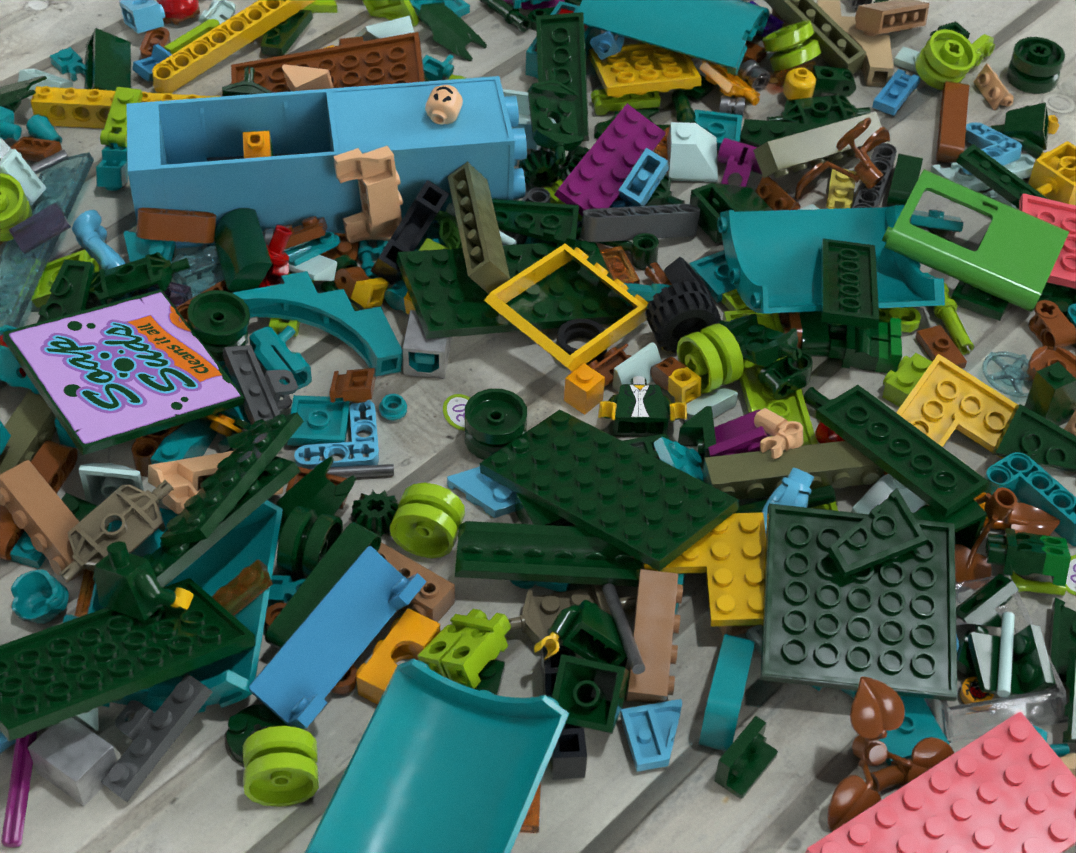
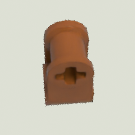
M1049 300L1037 302L1035 315L1031 317L1028 326L1041 341L1042 345L1048 346L1047 350H1056L1057 347L1064 348L1075 344L1076 328L1060 311L1059 307Z

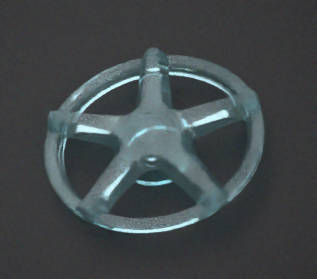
M1006 351L990 352L985 358L982 367L987 381L995 389L1006 395L1018 398L1028 397L1029 393H1023L1021 385L1022 380L1033 382L1032 377L1022 371L1024 364L1028 366L1029 360L1026 358V355H1018ZM1000 357L1013 358L1016 361L1011 365ZM992 360L1002 371L989 375L987 365ZM1001 380L1006 385L1013 386L1015 393L1000 387L994 381Z

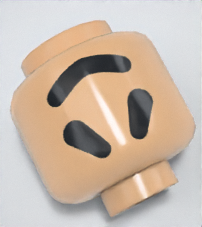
M451 85L437 86L429 95L425 111L434 123L439 125L451 124L457 119L462 108V96Z

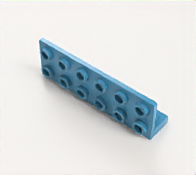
M367 547L248 687L249 690L288 726L306 729L328 703L324 699L394 613L407 606L427 581L418 573L406 578L373 547Z

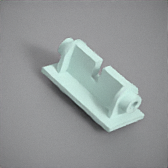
M213 0L209 11L205 9L198 21L202 24L209 19H216L221 24L235 13L236 6L233 2L227 0Z

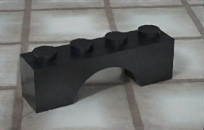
M429 180L425 182L370 270L372 273L382 277L391 285L395 283L401 274L396 261L397 253L414 251L449 196V193Z
M564 645L559 646V651L547 660L544 659L548 654V650L545 646L542 647L541 673L543 694L545 696L552 697L561 654L576 657L575 652ZM570 724L564 725L550 758L552 780L585 778L587 750L584 728Z

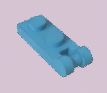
M898 69L876 96L872 108L894 116L912 91L917 89L921 77L914 74L912 76L907 75L906 71Z

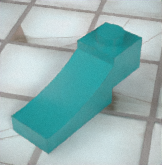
M111 143L110 146L106 145L102 149V161L96 166L97 187H105L108 191H117L128 182L127 147H119L118 144Z

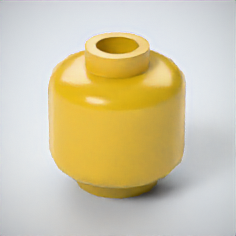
M806 68L790 70L785 77L783 86L785 97L788 100L811 98L816 84L814 74Z

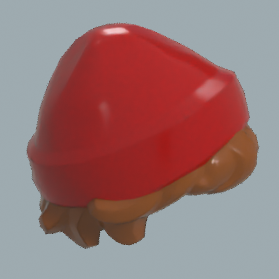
M157 0V3L161 4L164 9L165 18H163V21L166 24L173 22L175 25H178L180 22L195 18L200 14L198 0Z

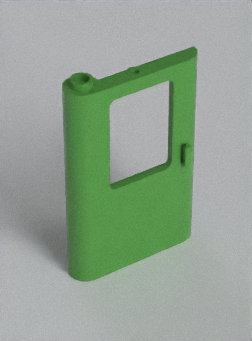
M924 169L894 227L888 226L882 241L886 242L885 248L1032 312L1069 231ZM925 191L935 193L991 218V224L977 251H971L918 228L909 222Z

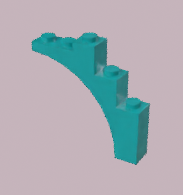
M307 271L281 276V284L233 292V294L243 299L249 307L250 318L298 320V322L317 327L346 343L366 362L369 368H375L376 377L401 372L403 350L382 308L376 307L354 311L344 289L317 293Z

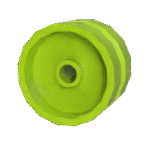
M807 20L788 25L762 39L765 50L775 52L769 59L773 71L792 68L821 54L818 41L808 40L814 34L811 21Z
M943 29L936 31L927 41L926 46L916 57L915 67L925 83L937 90H943L945 81L961 83L965 75L974 66L977 56L971 42L962 34L953 30Z
M0 173V242L19 237L28 229L32 221V209L20 182L10 175Z
M720 323L705 327L700 332L691 333L681 337L677 346L678 361L701 377V394L709 393L718 389L721 385L739 380L743 375L744 362L739 344L727 327Z
M425 482L412 484L402 494L398 509L390 525L391 536L396 544L416 556L425 558L443 557L451 552L456 542L459 525L462 524L465 516L464 504L452 491L437 484Z
M290 726L269 727L250 735L243 744V763L245 768L243 771V788L245 795L253 802L274 807L295 805L314 796L319 789L318 766L316 764L318 762L316 738L308 731Z

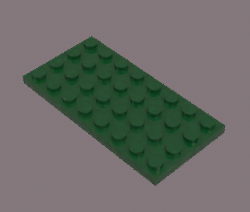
M576 241L575 248L578 247L589 256L587 261L592 265H595L596 262L609 272L606 276L614 281L596 242ZM548 242L503 245L510 279L562 246V244ZM462 248L397 253L396 261L426 339L520 331L484 301L489 294L468 276ZM573 259L506 303L538 330L560 328L567 321L578 318L590 319L599 324L616 323L629 313L625 302L620 299V295Z
M560 409L479 463L480 473L658 571L666 567L739 509V499Z
M188 578L164 587L174 592L176 588H183L193 593L194 597L188 609L163 605L143 621L108 608H103L0 645V731L9 741L23 738L30 733L56 725L68 718L81 713H87L104 704L120 700L140 690L151 688L171 678L182 676L184 673L210 665L230 655L238 654L255 646V634L197 583Z

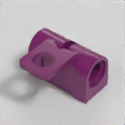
M724 138L717 158L718 162L727 164L721 184L730 185L728 178L732 173L741 175L742 183L740 186L742 187L747 186L751 170L762 175L753 151L758 147Z

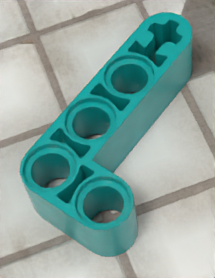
M1020 452L1006 456L987 469L984 478L989 481L985 493L992 495L998 488L1011 490L1022 503L1039 508L1059 519L1060 524L1054 531L1062 538H1066L1067 543L1076 547V497L1029 456Z
M724 634L698 745L726 751L733 743L755 641Z

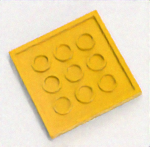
M640 43L623 45L621 51L617 54L600 60L595 50L589 49V59L607 96L619 98L625 94L644 95L651 91L668 92L671 89L678 88L689 90L695 86H701V75L688 55L651 44Z

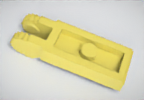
M832 169L826 207L828 209L851 208L855 181ZM847 170L853 174H856V171Z

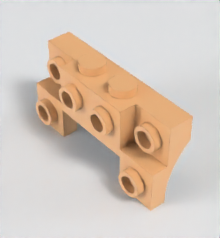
M384 146L364 154L357 148L333 156L336 177L340 183L358 179L362 212L343 218L347 241L350 243L371 239L389 241L402 221L400 205H403L402 196L398 191L400 177L395 168L394 154L388 146Z
M233 451L148 465V482L156 488L164 480L170 483L174 490L162 499V503L173 510L174 513L180 514L185 509V502L197 495L202 489V482L212 476L218 470L217 465L219 462L230 456ZM283 487L279 489L274 495L282 494Z

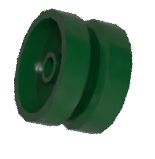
M1026 37L1020 39L1014 46L1006 77L1010 84L1023 92L1032 94L1050 92L1057 86L1060 70L1065 60V52L1056 42L1046 38Z
M211 290L198 294L191 300L187 309V323L216 361H224L222 356L224 347L246 346L250 313L249 307L243 299L230 292Z
M486 389L477 392L469 398L465 405V444L468 450L477 458L487 459L527 432V406L523 399L514 392L505 389Z
M302 506L295 507L288 516L280 536L277 549V567L279 570L293 575L303 571V575L307 578L343 532L341 518L327 513L321 514L318 517L313 509Z

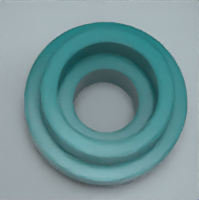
M388 394L380 402L379 412L382 417L388 420H398L406 415L407 403L398 394Z

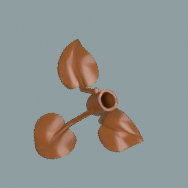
M868 117L859 122L853 129L845 133L836 145V148L841 151L849 144L855 152V157L860 159V162L854 168L856 174L831 162H821L800 179L796 187L795 198L798 200L803 189L827 168H832L852 178L856 183L861 180L868 189L873 188L882 180L884 174L872 163L867 152L879 144L890 141L889 131L885 127L879 128L858 149L854 139L859 137L869 127L871 119Z
M998 488L992 495L986 493L984 497L975 501L979 505L985 503L984 510L987 513V518L990 520L971 550L964 545H955V583L963 589L974 590L980 588L989 580L992 566L986 562V556L976 552L996 521L1004 520L1006 524H1011L1010 529H1015V534L1025 532L1050 536L1053 530L1060 524V520L1039 508L1017 502L1016 495L1007 488Z
M860 677L858 690L850 710L851 725L855 732L859 734L852 743V751L860 759L858 765L863 770L866 783L861 777L850 775L837 785L830 801L827 818L828 829L832 832L882 800L878 792L870 789L873 785V779L868 768L869 765L878 766L888 758L909 766L910 769L907 774V782L909 783L954 754L952 747L948 743L934 737L925 738L915 745L912 750V760L887 751L886 745L879 739L887 737L886 730H895L901 726L905 715V708L902 699L891 687L873 678Z

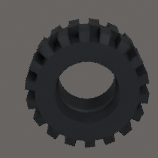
M683 281L680 284L676 282L668 288L667 286L664 287L660 293H656L653 296L654 300L649 301L648 309L646 310V319L658 345L667 352L671 350L672 353H677V346L681 337L694 332H700L703 328L718 324L721 320L719 311L709 291L703 284L700 285L699 282L695 281L692 283Z

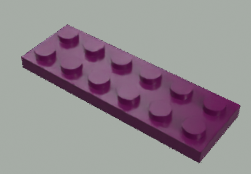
M626 104L557 189L554 196L565 204L579 205V214L581 216L586 209L609 208L619 196L620 187L644 150L648 148L653 151L666 132Z

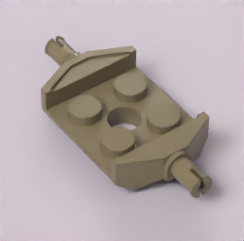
M164 480L152 493L149 490L143 491L132 485H121L68 532V538L74 552L72 556L74 561L59 572V574L69 583L82 569L94 572L95 565L108 555L107 547L111 543L117 541L125 542L128 553H131L158 528L162 532L166 530L158 504H160L159 501L174 490L170 483ZM115 520L122 521V526L119 530L115 532L107 531L109 523Z
M591 584V587L534 597L532 590H529L526 594L522 615L508 619L511 625L509 631L521 629L522 633H526L535 646L544 637L550 635L548 630L563 609L572 605L579 606L583 600L597 604L600 609L612 616L603 593L604 585ZM636 595L619 598L623 610L636 608ZM558 640L559 646H562L561 640Z

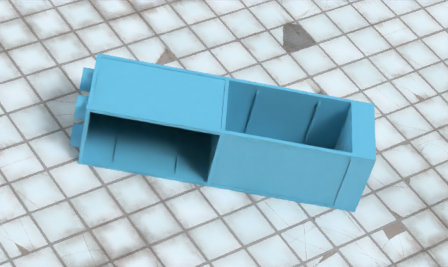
M499 76L126 104L128 176L136 221L139 208H161L213 213L217 215V227L220 220L227 213L239 208H250L256 211L262 231L265 229L275 230L277 225H292V227L302 225L303 220L316 216L317 219L324 217L328 226L326 232L345 233L343 218L362 212L358 179L340 183L336 177L333 156L357 148L364 154L384 146H388L394 154L395 168L400 177L398 191L403 200V205H400L402 219L427 180L449 193V196L439 210L446 212L449 203H453L448 176L466 162H469L488 180L492 199L513 200L523 199L525 196L523 169L514 168V166H517L518 160L526 159L527 157L526 134L524 128L512 129V127H518L519 124L518 102L516 96H504ZM451 85L462 96V108L457 119L451 124H436L425 111L429 95L437 86ZM254 131L270 132L273 154L308 153L206 161L210 157L244 156L243 132ZM175 241L176 249L215 246V242L191 243Z

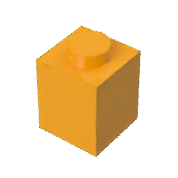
M583 363L565 378L564 401L585 415L603 400L605 377Z

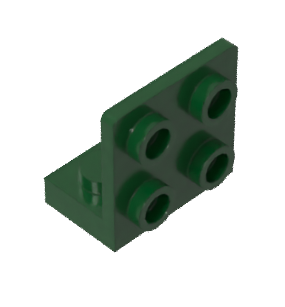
M1030 624L1014 635L1011 697L1032 699L1056 684L1041 627L1038 625ZM971 632L967 635L980 690L984 693L997 694L1001 636Z

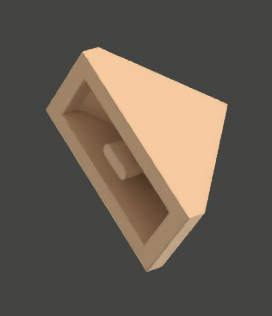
M286 64L282 66L287 86L291 91L334 88L329 70Z

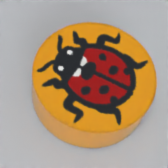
M977 677L966 679L960 690L962 702L975 710L987 708L994 694L984 693L980 690Z

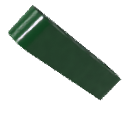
M355 522L350 523L267 630L265 641L280 650L361 553L369 546L378 552L382 542L381 536Z

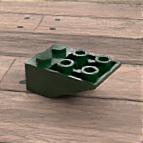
M710 183L691 190L689 204L700 208L698 225L715 243L723 241L722 233L718 231L717 227L721 212L734 210V212L773 211L749 187Z

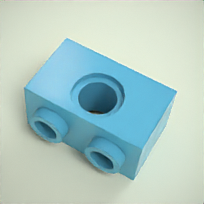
M155 0L119 1L124 23L135 32L142 33L164 26V9Z
M646 148L620 187V199L629 204L645 206L669 169L668 160Z

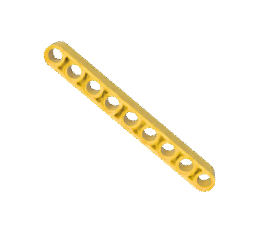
M315 0L256 1L156 64L152 70L154 90L157 93L163 94L174 92Z

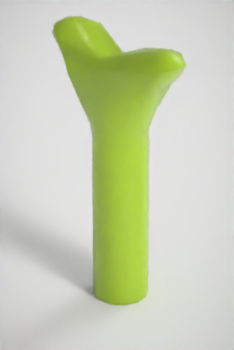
M1014 571L1012 576L1004 574L1005 577L1013 580L1019 590L1016 593L1027 591L1062 596L1066 593V586L1053 585L1052 582L1026 580L1018 576Z

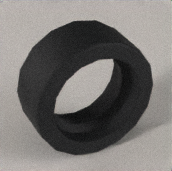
M682 257L677 258L664 269L671 284L676 282L680 284L683 281L692 283L695 281L706 287L698 274Z
M578 318L570 320L561 325L557 331L556 344L571 355L578 349L567 344L568 341L576 338L592 340L602 333L605 328L598 322L590 319ZM607 349L595 358H593L591 361H589L586 365H589L594 360H597L598 362L604 360L603 355L607 352Z

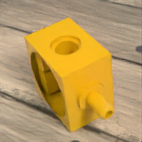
M1066 141L1036 159L1028 184L1050 200L1076 205V146Z

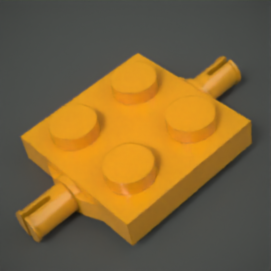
M702 60L699 69L706 74L704 78L714 85L718 84L720 92L729 97L734 95L736 98H745V101L747 100L753 106L759 103V96L761 94L739 76L727 73V69L718 64Z

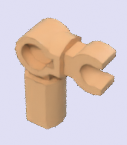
M766 408L756 413L754 417L755 426L757 428L763 426L766 433L773 436L761 440L760 449L762 453L771 449V457L776 459L782 456L783 450L788 451L803 445V426L801 423L796 421L788 422L785 418Z

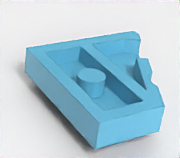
M480 467L447 477V485L450 489H459L466 494L468 501L474 505L481 506L492 517L497 518L515 512L516 492L480 473Z
M681 699L621 709L620 718L636 772L669 766L682 709Z

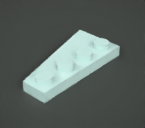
M1021 154L1020 159L1006 164L1004 167L1020 179L1029 178L1035 159L1029 154ZM951 163L949 168H941L940 165L931 166L932 173L976 192L990 188L974 175L965 174L962 166L958 163Z

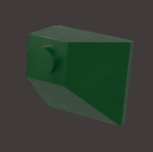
M561 654L552 698L559 703L561 708L569 713L565 724L612 734L624 703L630 672L625 667Z

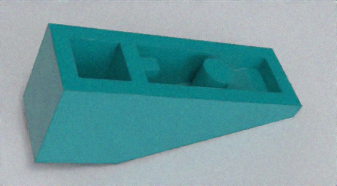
M203 419L186 422L163 439L151 457V464L203 456L218 432L209 428L212 422Z

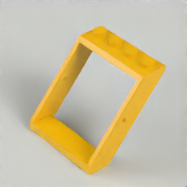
M563 244L491 291L484 301L573 372L583 363L587 364L646 321L648 302L638 294L633 297L627 292L628 286L618 278L613 281L606 276L609 272L596 262L595 265H592L588 262L589 256L578 247L573 250L567 244ZM573 259L634 306L635 309L569 355L506 303Z

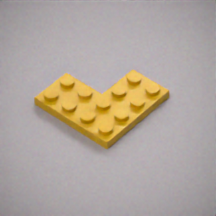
M938 354L896 413L942 447L956 429L990 452H993L1011 414L1018 404Z
M763 512L733 513L660 570L661 572L678 574L706 573L711 627L763 625L766 533ZM644 563V570L658 571Z

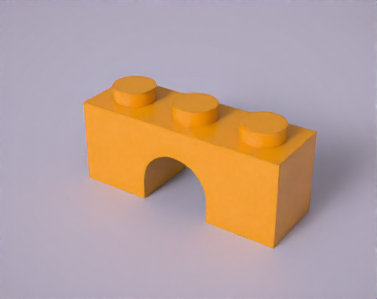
M409 608L401 618L397 617L393 621L390 632L384 641L380 640L376 644L369 661L362 663L356 672L358 695L378 705L397 667L396 663L404 659L419 660L417 655L440 633V623Z

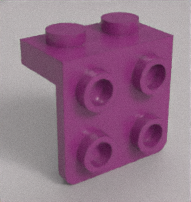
M761 410L753 411L714 427L716 444L708 447L710 456L761 451V440L771 437V435L766 433L763 426L757 428L754 424V417Z

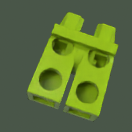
M472 609L467 616L455 614L450 619L452 624L447 625L417 655L418 659L426 663L434 672L454 682L475 689L481 682L478 675L490 660L497 658L500 651L504 652L509 646L505 635L511 629V625L505 614L496 613L490 620L479 609Z

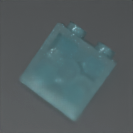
M205 244L197 252L189 255L179 254L174 258V261H171L173 263L185 258L189 261L191 269L175 273L172 276L189 300L225 279L215 245Z

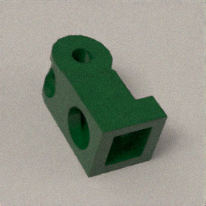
M813 66L812 73L816 78V84L812 97H821L822 93H836L848 97L855 92L856 84L850 70Z

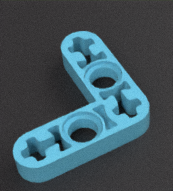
M982 123L966 124L965 140L981 148L982 151L1004 166L1020 159L1022 150L1020 142ZM962 167V170L965 174L972 175L970 172H968L966 169Z
M367 400L363 403H352L350 405L352 442L301 446L295 451V464L298 467L312 469L323 462L320 460V456H324L325 460L333 454H341L344 458L340 461H333L331 467L377 465L379 463V448L374 403ZM361 411H365L366 420H360ZM363 430H367L372 433L368 437H360L357 435L358 432ZM363 454H369V457H363ZM305 458H311V461H305Z

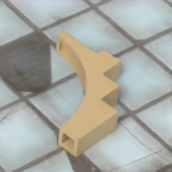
M817 0V4L866 51L863 67L860 69L864 75L866 86L884 87L891 79L894 70L889 35H864L863 30L855 29V17L841 15L840 0ZM772 9L771 14L783 22V27L788 26V24Z

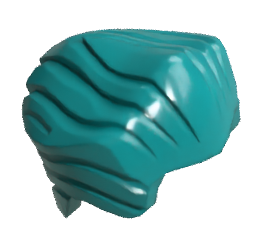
M33 570L17 577L11 586V592L14 596L12 610L21 620L46 624L66 609L69 599L68 589L46 570Z

